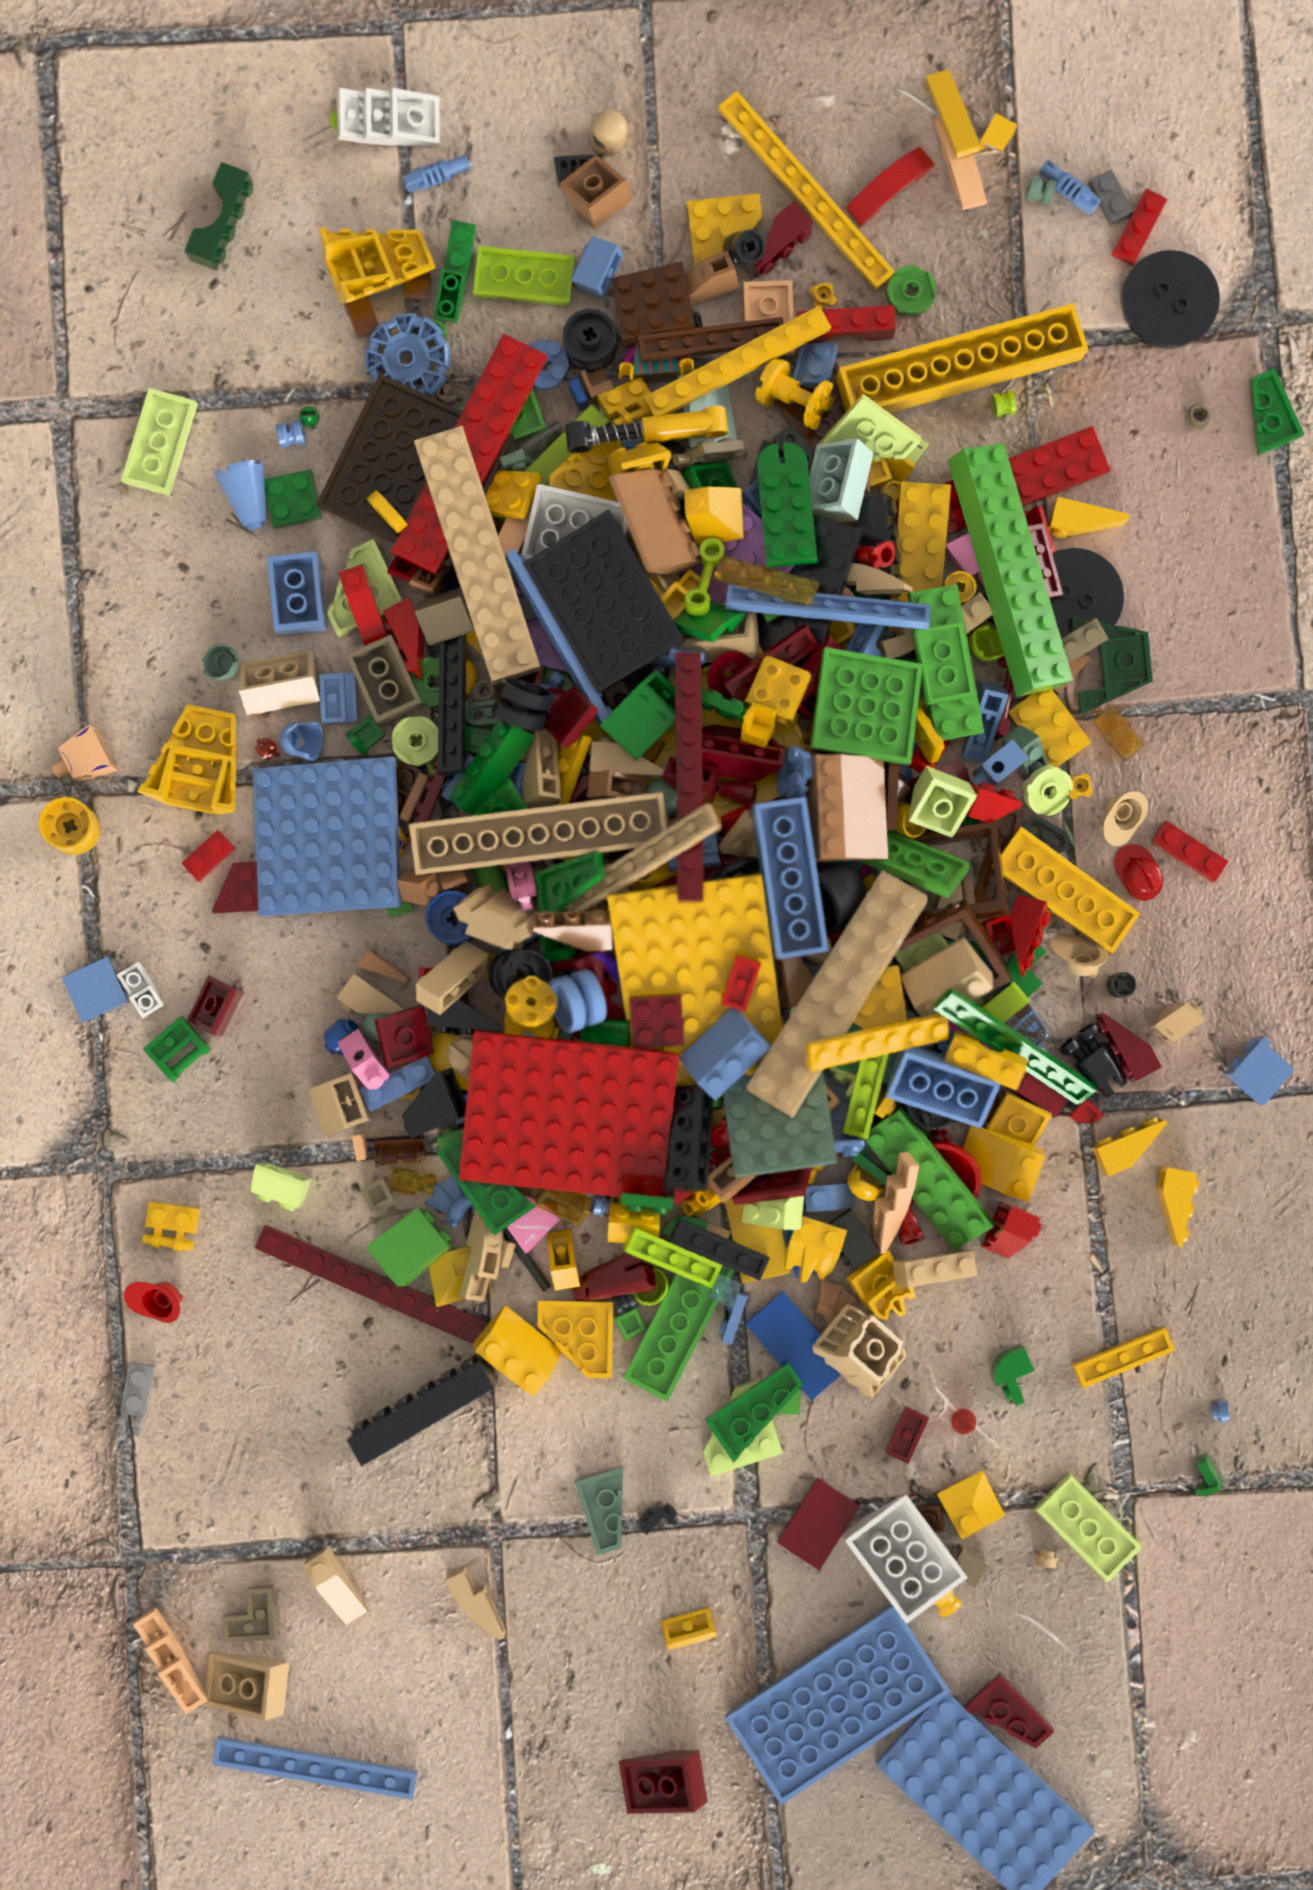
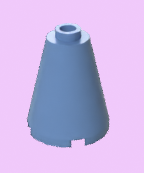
M253 459L227 465L228 471L221 472V468L215 470V477L242 526L248 527L249 531L263 528L262 523L267 521L262 459H259L256 463Z

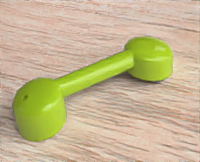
M717 538L705 539L700 545L699 558L704 567L698 588L690 590L685 595V610L693 616H703L710 610V596L707 593L713 568L719 566L724 560V545Z

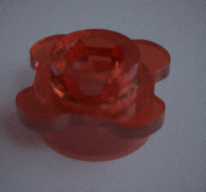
M258 738L256 740L258 744L255 746V750L262 758L270 761L274 756H280V753L277 751L278 746L274 741L269 738H263L262 740Z

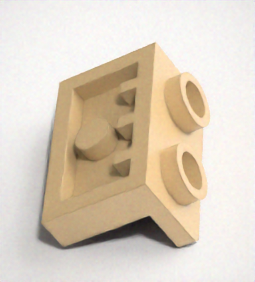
M750 810L744 811L718 845L722 853L741 857H758Z

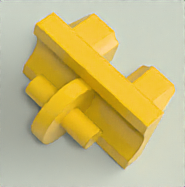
M707 1186V1191H694L685 1198L686 1201L681 1206L687 1216L695 1214L696 1217H699L721 1201Z

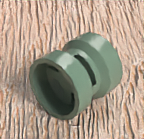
M1033 175L1026 200L1032 202L1039 200L1043 205L1049 206L1057 181L1051 179L1045 181L1040 176Z

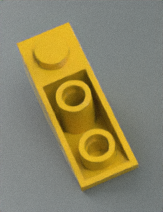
M1155 1116L1143 1121L1144 1126L1137 1129L1131 1126L1121 1130V1135L1112 1139L1111 1136H1107L1097 1140L1098 1145L1092 1147V1150L1103 1175L1111 1176L1132 1167L1166 1126L1167 1120L1158 1119Z
M1161 1166L1157 1186L1158 1197L1172 1245L1183 1248V1243H1186L1189 1237L1187 1223L1188 1218H1191L1193 1215L1194 1204L1192 1203L1193 1193H1196L1198 1190L1199 1179L1196 1178L1197 1173Z

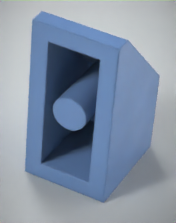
M847 1182L808 1184L806 1196H804V1210L806 1212L832 1211L854 1207V1194L849 1189Z

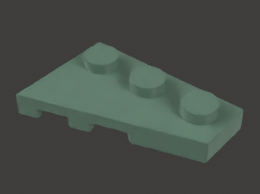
M623 1465L575 1480L597 1555L622 1547Z

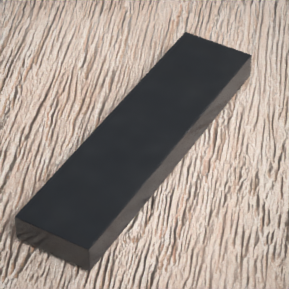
M678 1218L669 1239L670 1243L759 1281L770 1257L680 1218Z

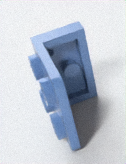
M1265 1036L1252 1037L1245 1044V1050L1240 1056H1236L1227 1066L1228 1070L1224 1073L1226 1077L1259 1105H1265L1293 1073V1067L1269 1047L1272 1042Z

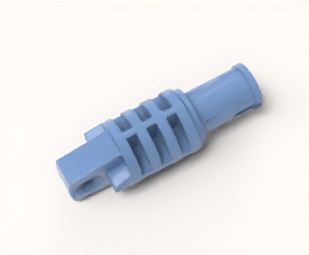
M466 154L446 162L442 159L438 160L439 162L419 167L414 172L404 176L403 180L408 192L429 189L431 186H436V184L448 182L451 176L471 170Z
M1047 160L1040 169L1039 174L1048 180L1057 181L1056 191L1058 193L1061 192V196H1066V200L1072 201L1074 206L1089 215L1099 206L1101 200L1087 185L1083 186L1082 181L1078 182L1076 176L1072 177L1073 174L1071 172L1062 171L1051 160Z

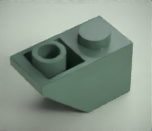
M1019 725L1001 738L1004 746L1013 739L1029 758L1017 768L1024 780L1028 779L1037 769L1048 765L1040 736L1024 726Z

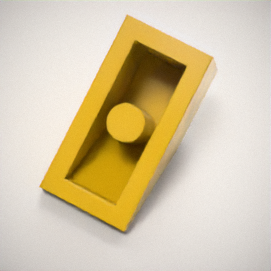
M566 1229L547 1233L550 1272L555 1290L580 1286L572 1230Z

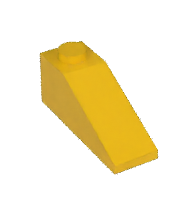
M1057 497L1052 505L1048 528L1054 537H1073L1122 526L1129 519L1130 514Z

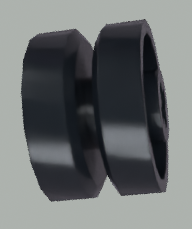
M583 309L575 312L568 318L563 328L564 350L568 361L574 368L580 371L585 369L586 373L607 368L617 354V332L613 321L607 314L597 309Z
M509 677L503 678L498 690L503 698L495 700L491 712L493 716L520 728L543 731L548 719L543 710H549L552 707L555 695L541 686L524 680Z

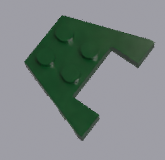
M1077 616L1071 617V631L1088 620ZM1099 621L1108 637V640L1099 645L1103 688L1078 691L1080 714L1153 682L1148 632Z

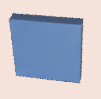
M105 957L62 977L81 1022L91 1020L129 1002L110 957Z

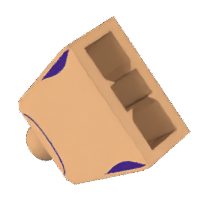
M88 725L59 746L58 750L63 760L51 765L57 778L70 773L72 778L78 782L118 770L98 729L92 725Z

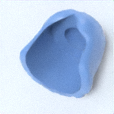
M316 721L286 724L280 733L282 749L290 756L303 758L311 762L316 761L323 749L324 732L322 726ZM302 735L305 744L299 748L300 737Z

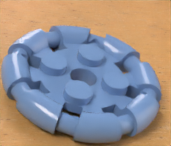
M415 313L396 314L386 322L383 320L368 338L370 340L368 349H365L364 353L366 373L370 374L372 378L371 384L374 386L380 374L379 369L384 367L387 372L383 374L384 376L425 395H434L444 384L447 378L445 377L447 368H450L451 365L449 343L445 342L443 338V331L429 318L417 317ZM414 327L420 328L418 335L411 333ZM397 328L399 333L392 336L390 331ZM434 341L436 347L430 350L427 343ZM379 344L386 346L383 354L377 353ZM410 351L413 355L411 363L407 365L402 364V354ZM432 362L438 364L436 372L430 371L432 369ZM422 379L425 386L417 389L414 383Z

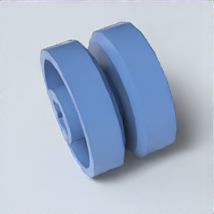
M582 969L571 973L570 977L561 976L550 981L549 985L557 997L554 1016L566 1033L581 1030L585 1024L592 1026L604 1021L606 1017L605 999L602 989L591 971Z

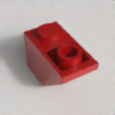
M981 781L980 784L970 782L977 797L966 815L990 823L1020 808L1022 802L1014 797L1016 793L1008 789L1001 788V791L994 790L995 786L987 782Z

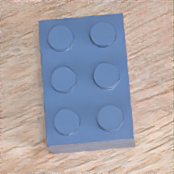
M315 551L267 557L275 632L279 636L328 631L322 562L318 553Z

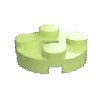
M421 716L407 717L396 725L392 733V747L394 753L401 761L408 765L421 767L432 762L438 756V727L430 719ZM421 735L423 737L421 740L422 745L420 747L417 745L412 747V736L419 737Z
M1051 764L1037 769L1022 784L1026 805L1035 813L1046 814L1047 816L1060 812L1068 804L1070 799L1067 797L1073 789L1070 776L1062 769ZM1048 786H1052L1050 794L1046 795L1044 793L1045 789Z

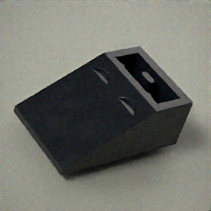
M461 999L456 1000L441 1015L428 1008L427 1025L433 1026V1031L450 1032L451 1028H458V1033L474 1034L475 1030L504 1031L502 1025Z

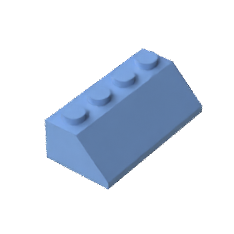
M919 1046L897 1051L891 1066L886 1098L982 1128L999 1090L1000 1083L944 1061L945 1055Z

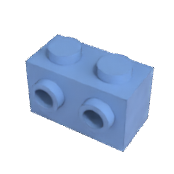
M594 236L591 237L589 243L583 249L579 265L574 268L572 274V282L578 291L604 300L612 283L611 278H614L624 257L619 246Z

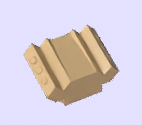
M490 882L475 889L474 892L470 893L454 907L459 921L468 924L465 934L511 950L513 948L522 949L525 939L535 933L533 931L534 913H539V908H536L532 898L533 909L523 911L520 900L514 901L511 894L505 888L495 893Z
M848 1304L812 1346L813 1352L823 1357L827 1365H830L844 1376L847 1383L858 1387L859 1393L870 1398L876 1395L907 1357L905 1349L901 1347L903 1342L873 1315L866 1316L860 1309Z

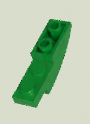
M456 220L451 222L444 268L441 269L433 319L458 324L473 262V247L477 231V225Z

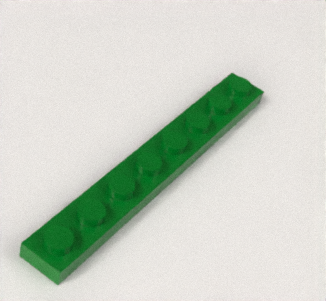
M950 988L933 1003L934 1009L997 1052H1002L1005 1049L1027 1058V1068L1025 1071L1079 1106L1096 1092L1093 1083L953 988Z

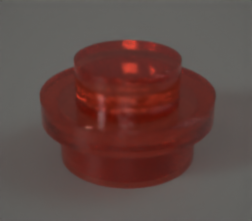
M968 1409L956 1410L951 1417L952 1428L959 1434L971 1433L976 1426L975 1415Z

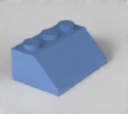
M730 1007L679 1056V1060L694 1080L714 1100H717L771 1047L769 1039L738 1009Z

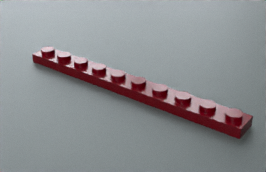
M675 652L677 822L703 806L701 652ZM703 839L677 855V903L704 902Z
M267 1224L264 1225L255 1245L257 1250L471 1344L490 1323L449 1304L436 1307L435 1298L408 1286L397 1287L392 1279Z

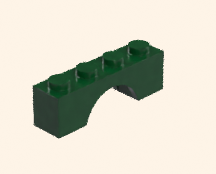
M223 162L220 163L212 182L217 195L222 199L221 214L213 224L204 228H194L184 250L190 261L216 271L219 264H222L225 260L228 242H231L235 236V225L238 219L242 218L245 210V201L247 197L252 195L254 188L253 181L247 171Z

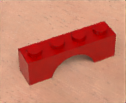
M894 305L822 309L831 329L807 342L806 345L822 343L825 340L839 336H860L868 341L893 340L896 331ZM809 310L796 311L795 318L808 312Z

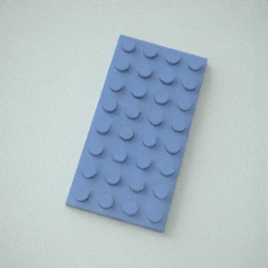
M891 1604L727 1713L725 1719L778 1802L782 1805L949 1694L950 1689L908 1624L905 1623Z
M950 1693L920 1712L875 1762L876 1766L1008 1890H1043L1095 1832L1094 1828L973 1714L967 1712L964 1706Z

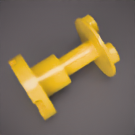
M774 358L766 366L759 379L763 384L761 388L757 386L755 399L757 404L770 408L776 400L791 404L793 401L806 407L804 425L813 430L817 429L825 411L828 412L833 405L834 398L831 397L833 383L824 380L811 393L800 388L799 381L789 377L790 365L787 361Z
M529 976L513 984L505 998L507 1009L504 1019L505 1033L523 1035L526 1031L539 1037L551 1038L555 1024L553 1014L557 1005L555 992L550 985L542 980H538L534 976Z

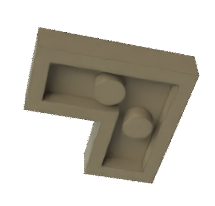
M274 1585L248 1587L246 1589L248 1613L224 1614L222 1617L224 1643L274 1640L276 1638Z

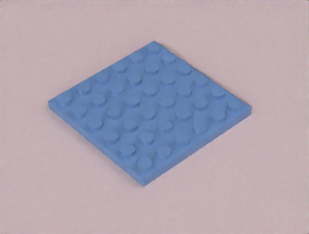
M383 757L253 769L258 916L402 907V898L397 883L401 873L396 758Z

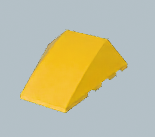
M319 228L326 267L340 303H348L388 290L435 269L434 261L421 230L388 229L387 233H377L375 229H366V233L351 232V229L340 228V232H328V228Z
M187 704L172 730L171 737L163 745L160 756L156 763L151 766L148 771L149 775L144 784L140 785L138 792L166 805L213 815L236 812V714Z

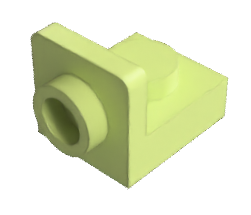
M831 1066L829 1074L832 1075V1079L841 1085L850 1084L845 1098L850 1100L857 1072L855 1075Z

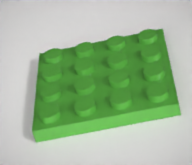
M827 647L823 648L810 749L844 755L871 757L881 761L904 765L911 764L923 664Z

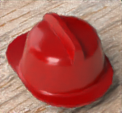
M1136 844L1123 846L1117 852L1114 858V867L1128 893L1137 900L1147 901L1154 899L1163 888L1164 878L1151 853L1146 848Z
M138 1281L128 1285L124 1291L125 1303L137 1314L165 1323L174 1322L180 1315V1303L183 1300V1295L169 1282L163 1281L151 1284Z

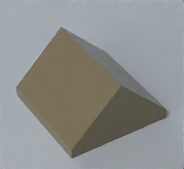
M461 587L421 600L414 611L429 645L474 631Z

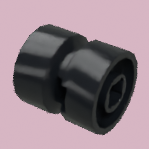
M752 229L734 232L724 240L723 252L728 251L734 265L755 263L764 255L765 241L758 231Z

